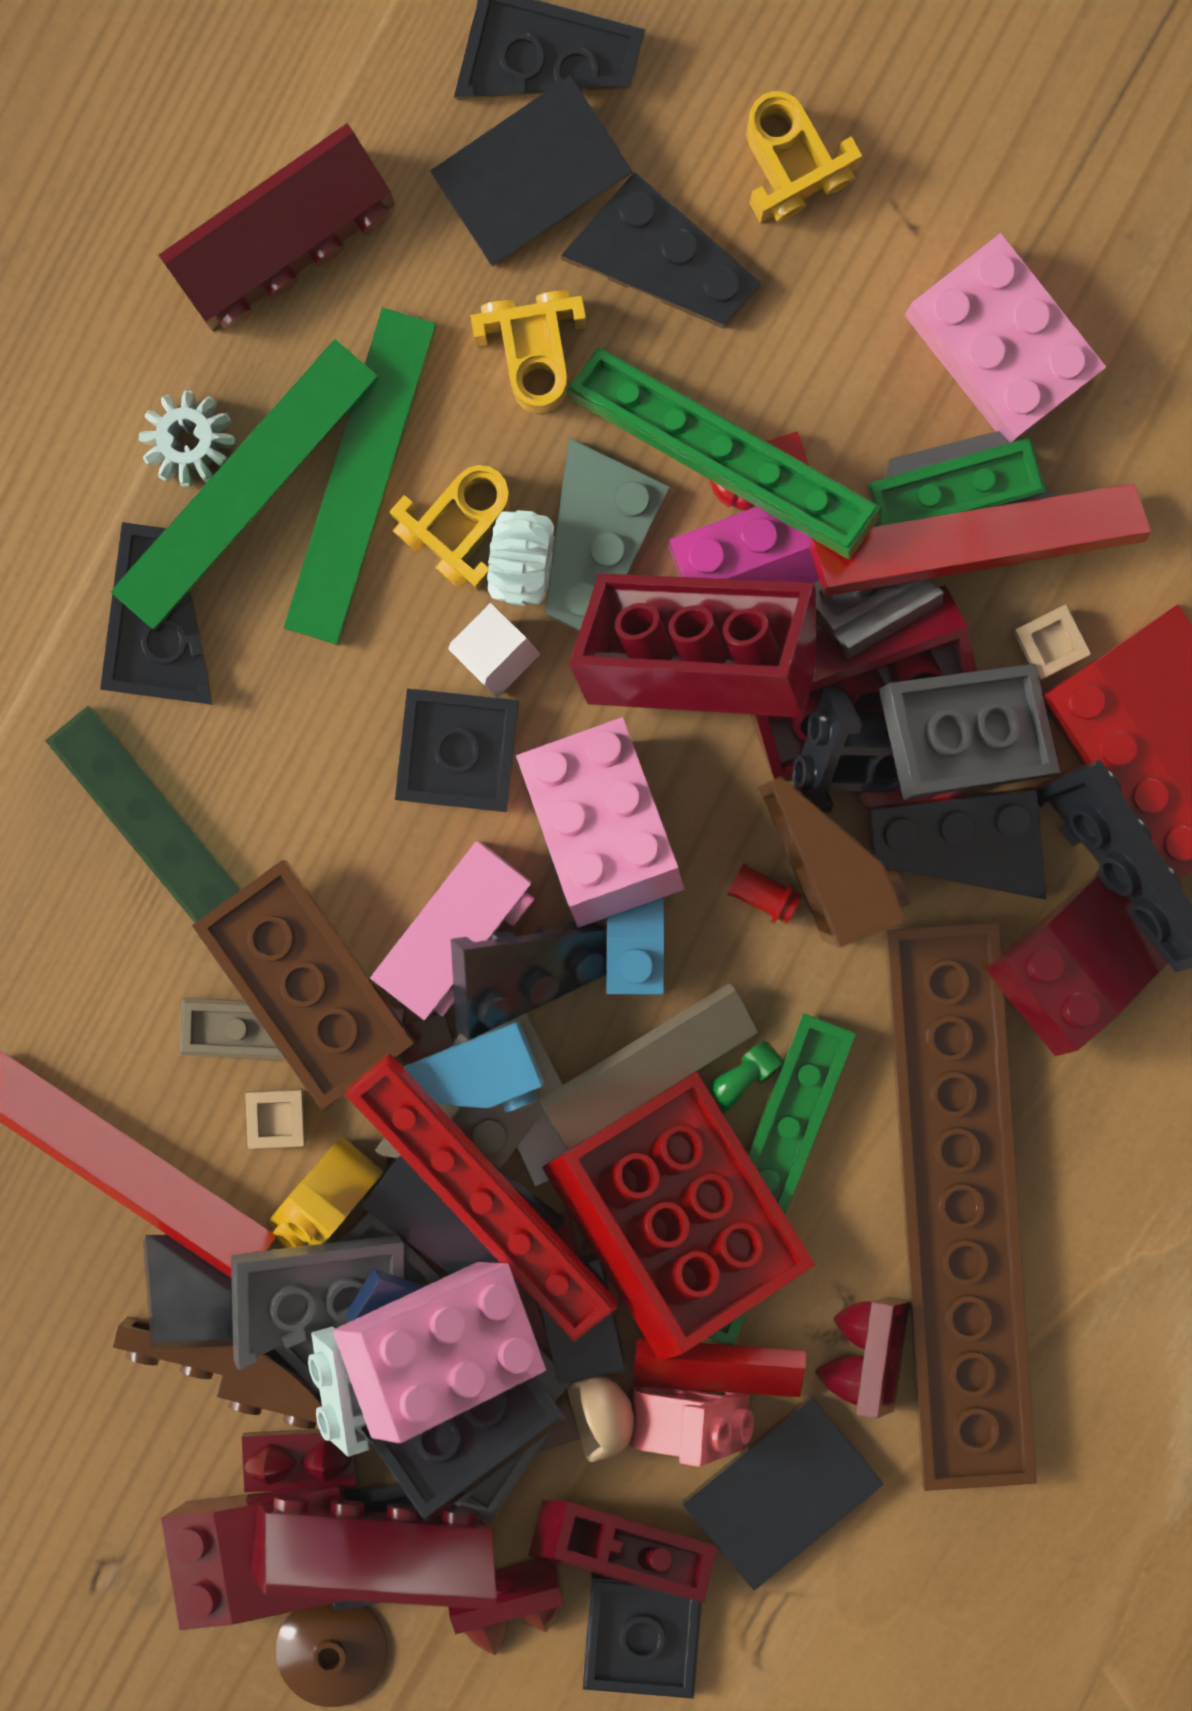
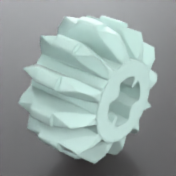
M186 390L181 398V407L178 408L169 395H165L161 398V403L167 411L163 417L151 410H148L145 414V418L157 428L156 431H143L139 433L140 442L155 446L143 456V459L148 466L162 463L158 477L164 482H169L179 471L180 485L184 488H191L194 482V471H198L200 477L207 483L213 476L208 465L214 461L221 467L227 461V458L218 452L219 448H232L236 446V438L233 435L219 433L226 429L232 423V420L227 413L213 416L217 402L210 396L202 400L196 408L195 394L192 391ZM190 427H195L194 435L200 440L198 445L193 450L186 445L185 452H180L182 445L176 440L177 434L183 429L190 434Z
M517 510L516 512L502 511L496 519V525L493 527L492 542L490 543L487 577L489 582L488 591L493 599L505 601L509 605L526 606V604L540 605L546 598V592L549 589L555 539L553 536L554 525L548 516L537 515L533 511Z

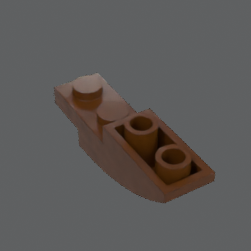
M126 1317L118 1325L113 1348L127 1351L125 1358L128 1360L153 1366L158 1365L159 1359L180 1364L181 1373L200 1379H212L214 1373L222 1375L217 1397L230 1400L229 1408L250 1415H260L262 1409L284 1414L283 1421L287 1424L306 1429L316 1428V1409L322 1406L321 1396L275 1349L256 1357L257 1363L238 1370L234 1363L233 1346L151 1350L149 1322Z

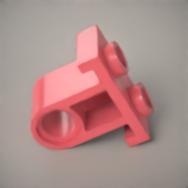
M633 1388L632 1397L635 1422L629 1445L638 1450L680 1457L679 1463L700 1467L746 1450L747 1443L750 1441L754 1429V1415L749 1410L750 1394L725 1392V1395L687 1389Z

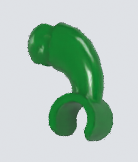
M762 1041L754 1046L742 1057V1064L720 1075L708 1085L707 1089L722 1114L735 1106L745 1090L756 1079L762 1084L774 1076L776 1069L782 1066V1058L769 1042Z

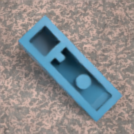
M664 897L607 917V994H664Z
M520 1020L403 1067L426 1093L440 1105L491 1108L502 1103L505 1112H509L537 1100L534 1090L542 1087L545 1083Z

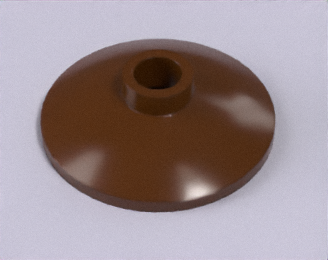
M327 1604L291 1612L279 1631L276 1643V1661L284 1682L301 1699L323 1707H341L363 1698L378 1683L387 1659L385 1632L378 1618L366 1606L334 1611L333 1604ZM325 1648L335 1649L340 1656L339 1662L334 1665L323 1663L320 1659V1651Z

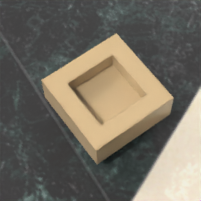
M1066 604L1013 631L1028 663L1036 664L1039 680L1091 655Z
M304 1088L257 1090L245 1093L248 1149L302 1147L306 1145Z

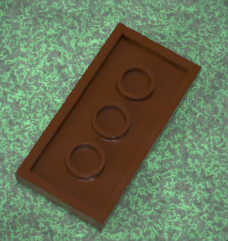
M281 860L192 925L321 1110L327 1109L345 1096L347 1087L388 1053H391L396 1059L416 1044L287 860Z

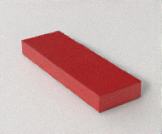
M637 1339L633 1386L800 1397L806 1368V1351L699 1343L684 1354L660 1362L646 1339Z

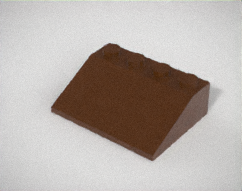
M782 777L758 786L822 941L841 948L906 920L901 907L910 904V901L897 871L886 872L881 862Z

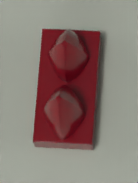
M891 1297L877 1301H863L844 1308L833 1318L838 1329L846 1339L857 1347L864 1349L865 1353L864 1356H848L829 1361L817 1368L815 1374L833 1394L846 1402L856 1405V1414L880 1418L895 1410L910 1301Z
M319 1429L244 1432L241 1436L244 1493L281 1491L343 1484V1488L356 1487L358 1483L356 1454L349 1457L345 1455L330 1440L326 1441Z
M535 1558L495 1569L496 1609L448 1607L449 1618L455 1635L464 1632L475 1645L488 1653L496 1655L506 1637L508 1620L521 1618L533 1628L547 1632L555 1622L560 1606L564 1605L557 1564Z

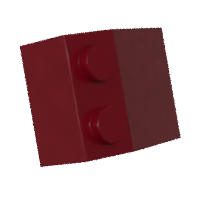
M1096 874L985 968L986 972L1054 1056L1080 1050L1118 1017L1167 965V961L1129 916V911L1133 904L1126 896L1118 895L1113 890L1109 891Z
M343 1484L186 1501L163 1516L161 1521L179 1630L234 1625L345 1601L264 1595L251 1574L258 1503L274 1504L275 1496H296L308 1499V1507L330 1508L332 1500H345Z

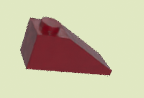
M542 1500L528 1556L704 1603L717 1546L575 1503Z

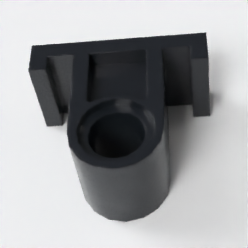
M824 688L817 710L810 714L807 725L808 736L802 753L795 758L793 763L792 778L796 789H800L801 794L822 813H831L834 805L828 791L888 792L900 789L884 713L856 712L845 689Z

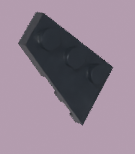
M478 0L454 98L468 99L540 94L546 92L569 75H571L580 91L631 87L646 31L644 28L539 0Z
M122 522L113 588L166 528ZM192 591L185 596L155 631L112 594L100 690L213 705Z
M1028 787L867 807L871 855L881 862L884 867L1047 900L1037 789Z
M576 922L541 926L534 934L515 936L510 931L492 933L490 940L473 942L468 937L452 938L451 956L456 1030L466 1039L472 1040L607 975L606 930L596 922L579 928Z

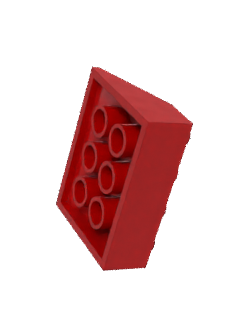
M1177 604L1044 692L1043 698L1048 715L1082 766L1100 759L1105 768L1114 774L1120 783L1122 795L1136 817L1148 827L1152 842L1164 862L1181 879L1192 871V624L1179 604Z
M697 1072L542 1167L660 1362L684 1354L815 1266L812 1258Z

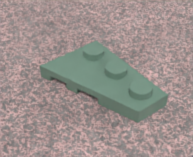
M571 438L568 441L545 614L580 631L598 574L628 575L669 491V486Z

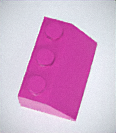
M758 507L669 540L668 548L679 577L814 583L819 580L809 548L812 538Z

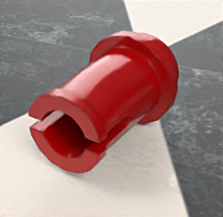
M745 863L742 864L727 893L731 898L733 896L772 916L770 922L773 924L776 923L777 919L788 924L802 897L801 893L793 890L795 884L790 882L787 887L755 871Z

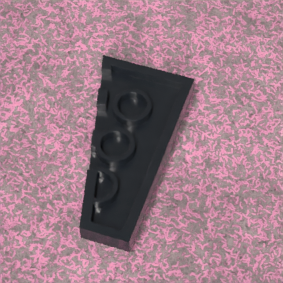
M1099 759L1045 780L1036 786L1038 805L1042 807L1049 802L1066 822L1059 830L1069 843L1075 847L1082 842L1098 861L1099 870L1095 873L1109 891L1113 890L1118 895L1126 896L1133 904L1130 908L1129 916L1172 969L1178 972L1192 968V905L1182 890V884L1178 875L1166 865L1154 846L1148 827L1136 817L1122 795L1120 783L1114 774L1107 770Z

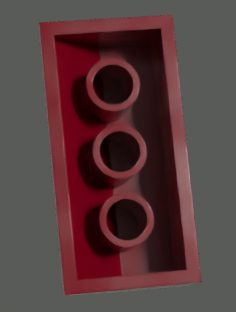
M346 123L161 252L158 256L210 329L214 332L223 326L225 330H230L252 314L253 311L250 306L262 297L269 294L271 298H275L293 287L298 281L296 274L312 262H315L317 266H321L335 258L344 249L342 241L355 232L361 230L363 234H367L382 225L390 217L388 209L393 207L395 202L391 191L349 124Z
M599 573L569 666L589 705L803 718L816 672V587L814 583Z
M946 585L939 587L943 592V605L849 660L843 654V648L836 640L833 641L824 629L816 631V672L803 718L750 715L774 780L780 777L784 779L792 776L794 760L797 756L801 755L808 736L807 725L810 714L817 710L824 688L845 689L856 712L884 713L879 688L889 683L977 671L968 626Z
M275 1496L274 1504L258 1503L251 1574L264 1595L487 1610L496 1609L497 1596L492 1529L481 1519H476V1511L463 1508H448L442 1512V1516H437L427 1523L423 1520L415 1506L408 1504H388L386 1512L364 1511V1503L352 1500H332L330 1508L308 1507V1499L296 1496Z

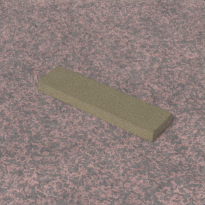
M728 983L538 1101L567 1150H570L756 1035L758 1031L737 990Z
M182 999L179 1055L285 1059L245 1001ZM391 1007L405 1027L406 1008ZM404 1053L396 1058L400 1064H404Z

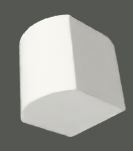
M491 603L450 643L448 648L497 698L541 655L530 641Z

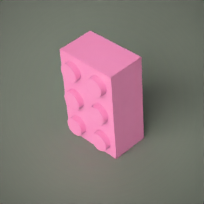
M1001 233L913 301L904 315L995 431H999L1009 443L1017 440L1106 368Z
M623 717L516 755L565 897L578 928L685 890L676 860Z
M476 841L370 978L423 1020L427 1019L433 1011L443 1017L454 1004L451 939L468 937L473 942L490 940L492 933L496 932L504 920L513 927L535 899L527 893L534 882L484 843Z
M476 1262L332 1330L371 1438L402 1443L546 1371L510 1267L506 1263Z

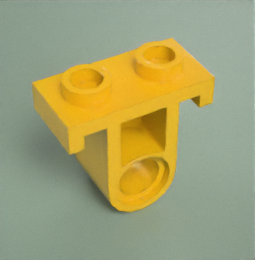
M772 91L758 98L750 110L746 137L753 154L775 191L768 196L762 186L752 191L750 206L760 223L774 216L777 222L784 221L806 207L804 201L806 197L821 189L824 190L826 195H830L844 188L856 178L853 171L858 169L862 155L852 136L841 142L837 154L838 157L832 160L804 108L794 96L786 92ZM779 115L785 118L791 130L785 136L771 137L762 130L760 122L767 116Z
M558 290L536 296V304L515 307L513 300H501L482 305V313L470 315L476 347L487 345L486 334L502 331L510 381L516 402L524 410L533 414H546L556 410L563 403L567 394V372L558 321L573 319L575 330L586 328L582 295L570 297L569 291ZM543 369L550 372L555 378L553 389L544 395L529 393L523 384L526 376L531 371Z
M483 465L469 467L456 477L419 521H416L411 516L416 510L413 502L403 495L390 511L392 517L399 523L393 532L417 553L424 546L430 549L441 559L435 568L461 590L468 582L478 591L487 580L489 568L480 562L473 570L465 562L493 531L496 519L502 511L509 510L510 495L506 480L497 470ZM478 483H488L497 491V499L494 505L483 511L474 510L466 503L467 492L473 485Z
M341 1135L267 1221L275 1229L273 1234L277 1236L276 1240L284 1248L323 1244L384 1171Z

